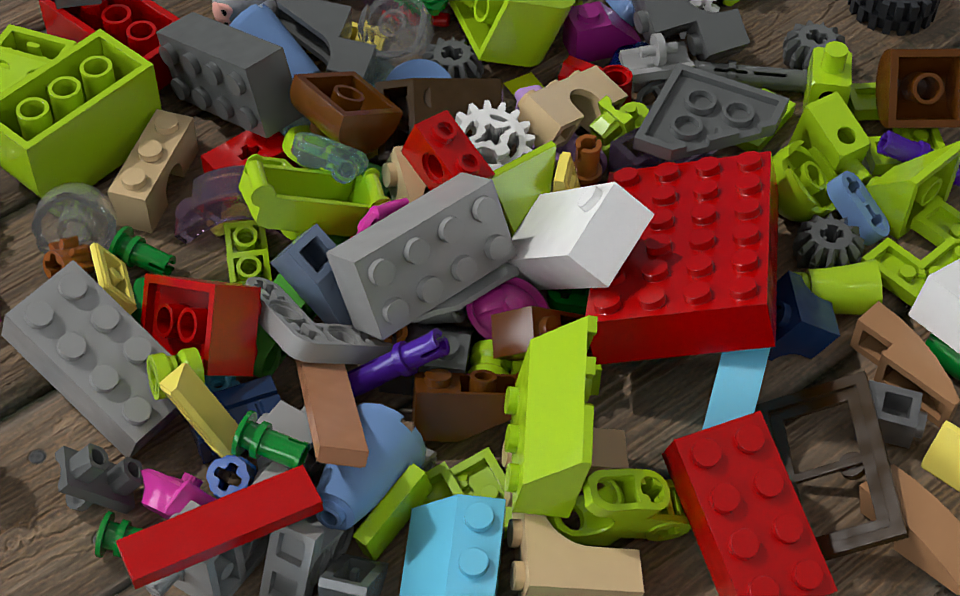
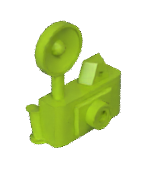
M298 125L290 128L282 143L285 154L305 168L293 167L285 159L263 157L259 154H253L247 159L238 188L255 222L260 227L266 229L280 230L284 236L293 241L315 224H318L328 235L354 236L357 234L359 222L372 206H379L382 203L391 201L384 194L379 180L380 172L378 169L370 168L365 171L363 176L341 173L340 171H343L347 166L349 158L336 154L333 151L335 143L328 137H321L312 133L309 130L310 125Z

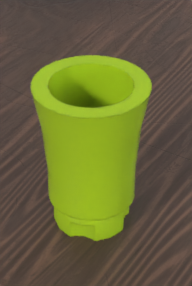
M876 259L850 265L807 269L806 272H793L802 276L806 286L816 296L832 303L834 314L863 315L878 301L882 303L883 300L881 273Z

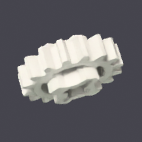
M485 100L483 109L480 110L471 103L469 104L467 115L458 112L455 121L465 134L471 129L472 136L469 137V140L493 171L533 150L531 148L535 141V135L527 134L531 124L529 121L518 122L520 114L518 109L509 114L505 112L506 103L504 102L500 103L498 109H493L490 101ZM516 143V153L510 158V150L512 145Z

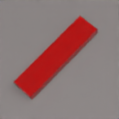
M302 464L116 540V544L136 590L324 511L323 501Z

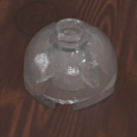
M376 0L371 6L367 3L358 21V37L360 41L376 45V59L384 64L393 66L421 58L434 36V20L422 0Z
M69 182L52 188L41 198L33 216L32 232L37 239L36 245L40 252L45 255L48 251H51L48 246L49 243L60 241L61 238L78 236L79 245L87 244L90 246L95 242L109 251L111 242L117 234L116 211L111 201L96 187L85 183Z

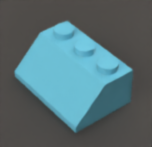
M457 494L412 508L399 596H497L505 529L506 499Z

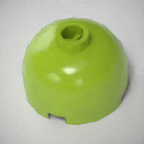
M802 140L788 144L772 157L779 194L778 213L784 218L798 223L809 222L814 214L822 218L830 212L832 213L837 210L827 193L828 182L837 177V174L820 150L814 146L808 150L800 146L805 142Z

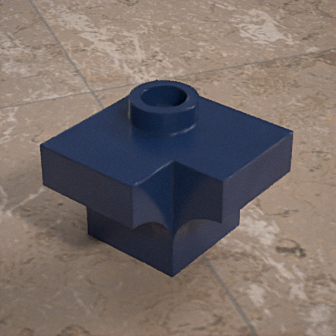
M788 271L777 280L776 346L770 348L768 360L773 361L780 356L797 354L812 359L840 337V332L832 303L811 292L801 275Z

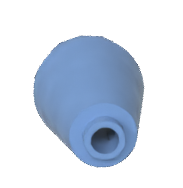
M257 4L249 6L229 25L283 47L292 79L294 74L322 73L275 13L265 4H262V8Z
M363 403L357 406L369 450L366 467L357 468L325 464L316 489L323 501L324 511L317 513L316 517L325 527L338 530L351 528L378 505L410 465L415 464L421 468L424 464L426 447L422 435L416 427L411 432L401 422L404 416L398 411L375 403Z

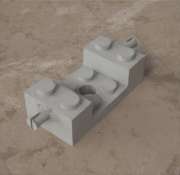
M280 400L270 413H264L260 416L257 423L269 422L272 424L273 430L302 442L310 443V450L304 467L317 489L326 463H318L316 461L305 405L300 411ZM261 456L257 459L258 472L253 484L291 468ZM191 500L180 513H175L170 518L201 505ZM270 534L146 585V590L152 596H164L173 585L189 596H233L266 556Z

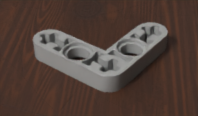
M250 277L245 285L261 287L260 300L262 310L258 323L281 349L294 359L308 363L363 365L390 352L393 345L396 344L393 336L392 344L387 343L384 340L355 329L353 325L314 323L279 285L268 279Z

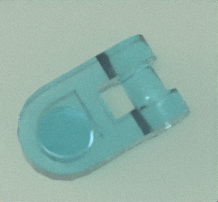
M308 132L296 133L291 152L297 157V162L308 168H324L329 170L333 178L339 183H350L366 171L368 167V158L360 150Z

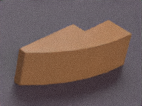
M878 301L857 320L850 347L878 366L874 381L923 393L920 411L927 412V419L941 429L946 420L952 422L960 399L939 360L920 336L899 316Z
M892 464L891 469L909 538L895 541L894 550L960 596V521L920 483ZM865 481L859 485L860 511L864 516L874 521L876 516L868 483Z

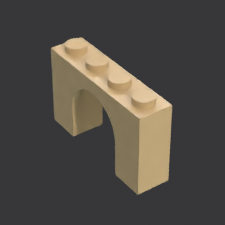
M593 428L592 465L586 477L597 470L629 468L624 430ZM503 443L502 465L507 467L508 463H512V453L505 452ZM597 483V490L602 488L604 484ZM504 492L506 507H512V492ZM512 512V519L509 520L507 529L508 547L515 549V561L512 562L510 569L511 590L518 592V596H643L645 593L639 550L581 545L562 536L544 515Z

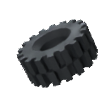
M848 0V5H850L849 10L851 14H857L856 20L859 23L868 22L867 28L874 31L876 27L883 29L882 34L889 35L890 31H896L897 36H905L906 30H909L911 34L919 33L920 27L924 30L928 28L936 17L941 0Z

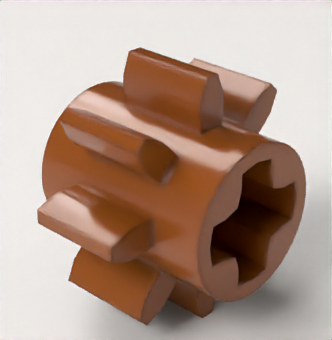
M78 236L61 238L60 241L48 244L51 251L44 255L43 269L49 279L72 260L86 273L92 274L95 267L90 246L87 244L79 245Z

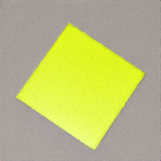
M532 72L504 83L513 95H515L518 89L528 86L541 85L544 88Z

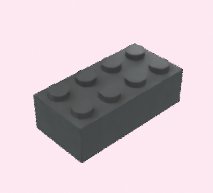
M191 12L156 32L161 45L159 47L160 56L168 66L172 77L170 82L171 88L180 100L193 104L202 110H206L221 117L223 120L232 122L266 139L303 117L294 108L290 99V88L293 79L283 47L195 12Z

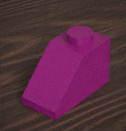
M600 1L573 6L564 21L563 43L569 55L586 62L619 56L620 50L644 46L634 27Z

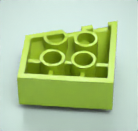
M585 316L531 339L515 387H507L504 412L511 415L512 424L507 426L504 448L505 452L512 453V463H508L506 469L505 492H512V512L562 518L570 517L592 465L594 405L587 402L591 394L592 380L596 372V357H588L587 352L593 336L597 333L598 316Z

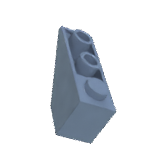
M315 224L299 235L270 263L325 324L353 325L326 252L336 247V244L318 224Z

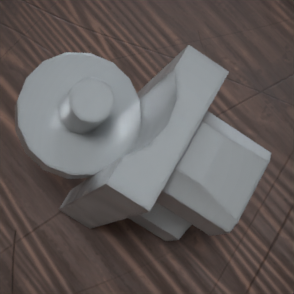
M662 33L652 34L650 45L620 50L619 52L621 65L629 68L632 72L633 93L639 92L651 80H668L677 62L695 68L694 62L688 56L685 42L665 43Z

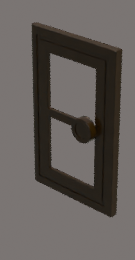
M865 370L756 405V411L761 410L800 503L799 483L836 472H841L842 476L848 480H858L866 475L876 520L815 537L825 561L909 538L870 383ZM848 403L860 453L848 452L837 462L795 474L784 422Z

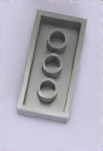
M464 172L326 252L354 328L381 340L386 339L517 256L493 180Z
M74 260L5 314L1 336L125 457H133L181 413L169 398L162 400L154 399L147 374L148 355L162 352L167 356L172 355Z

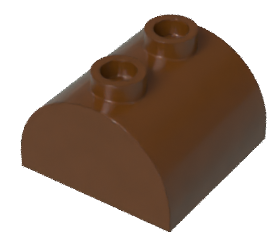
M960 48L885 50L880 58L876 76V106L881 124L886 128L960 127Z
M355 71L294 74L290 88L292 105L311 122L309 130L312 133L321 137H328L335 143L333 151L339 156L355 158L356 156L365 155L376 150L390 138L401 120L403 111Z

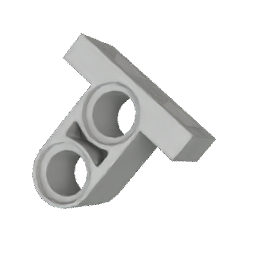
M315 514L270 533L259 596H312L313 588L319 582V577L343 553H346L354 534V526L347 530L330 529L322 525Z

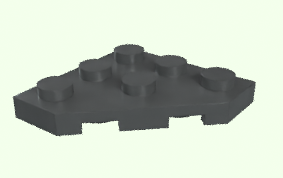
M677 62L634 136L633 149L671 162L773 136L787 111L789 98Z

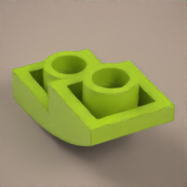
M255 220L223 223L230 283L245 285L250 277H261L272 281L266 229L260 227Z

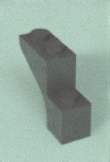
M277 0L279 20L301 46L327 65L326 72L355 71L369 84L372 83L376 73V45L350 40L352 35V6L324 0Z
M631 0L635 10L633 14L635 27L640 34L643 33L646 44L650 43L651 35L654 33H662L664 38L687 31V46L690 53L696 56L698 61L712 62L738 54L750 44L738 8L724 12H710L695 7L688 0Z

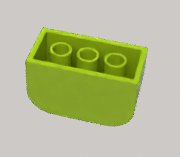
M449 0V3L479 61L533 67L539 65L544 60L575 0Z
M99 29L0 93V167L48 203L61 204L74 199L125 163L157 109L162 110L154 65L102 29Z

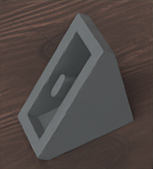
M343 553L319 577V596H380L389 563Z

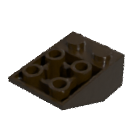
M407 78L375 82V88L403 111L401 120L394 133L378 148V160L386 163L394 147L404 146L415 124L440 112L448 110L455 120L458 112L467 115L468 107L471 103L477 106L479 110L483 109L485 100L490 101L493 109H498L500 103L503 102L502 79ZM471 129L466 133L468 138L472 136Z

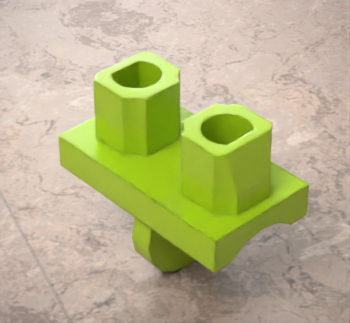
M606 95L598 102L601 115L589 125L590 133L597 136L596 140H601V149L607 157L608 165L613 167L625 156L635 163L643 156V153L633 149L634 136L646 118L649 109L640 102H630L616 110L613 107L611 98Z

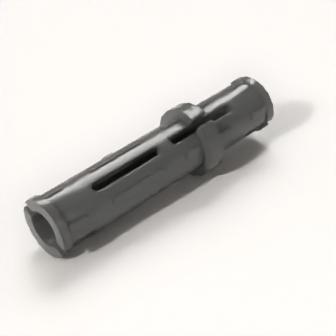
M694 60V65L697 69L759 89L800 92L804 94L806 89L807 69L797 70L736 64V60H728L727 63Z

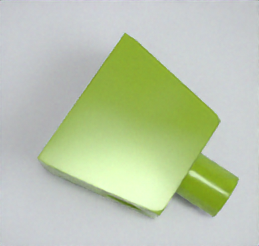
M832 41L827 43L825 47L813 48L807 70L806 89L803 94V110L807 104L818 100L820 95L827 91L832 93L837 91L846 105H848L852 85V53L844 43Z
M836 91L807 104L789 144L797 140L805 141L800 146L807 150L814 146L820 150L830 162L837 176L845 171H850L866 186L873 178L862 164L871 146L870 139L840 94Z

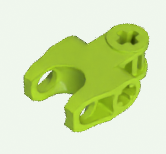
M648 469L597 470L586 477L582 486L584 495L578 496L572 510L580 518L579 530L568 528L563 523L561 517L546 516L550 524L562 536L585 546H608L620 538H643L651 541H664L680 537L691 530L690 523L684 514L683 506L672 479L664 480L657 472ZM597 483L604 484L602 488L597 490Z

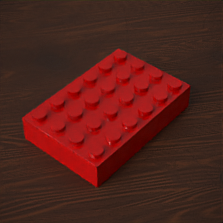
M747 151L736 156L721 158L710 156L701 158L698 161L683 163L665 162L653 167L638 169L626 167L616 172H609L607 183L616 182L652 211L654 216L610 286L607 288H590L585 316H598L597 333L593 336L590 344L593 357H596V365L775 347L779 194L772 152Z

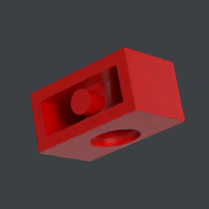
M448 110L415 124L401 150L430 191L462 172L492 179L495 175L494 171Z

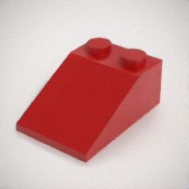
M145 273L140 325L171 355H177L181 349L195 347L203 363L204 375L253 376L254 362L258 353L256 344L258 318L262 310L260 300L261 287Z

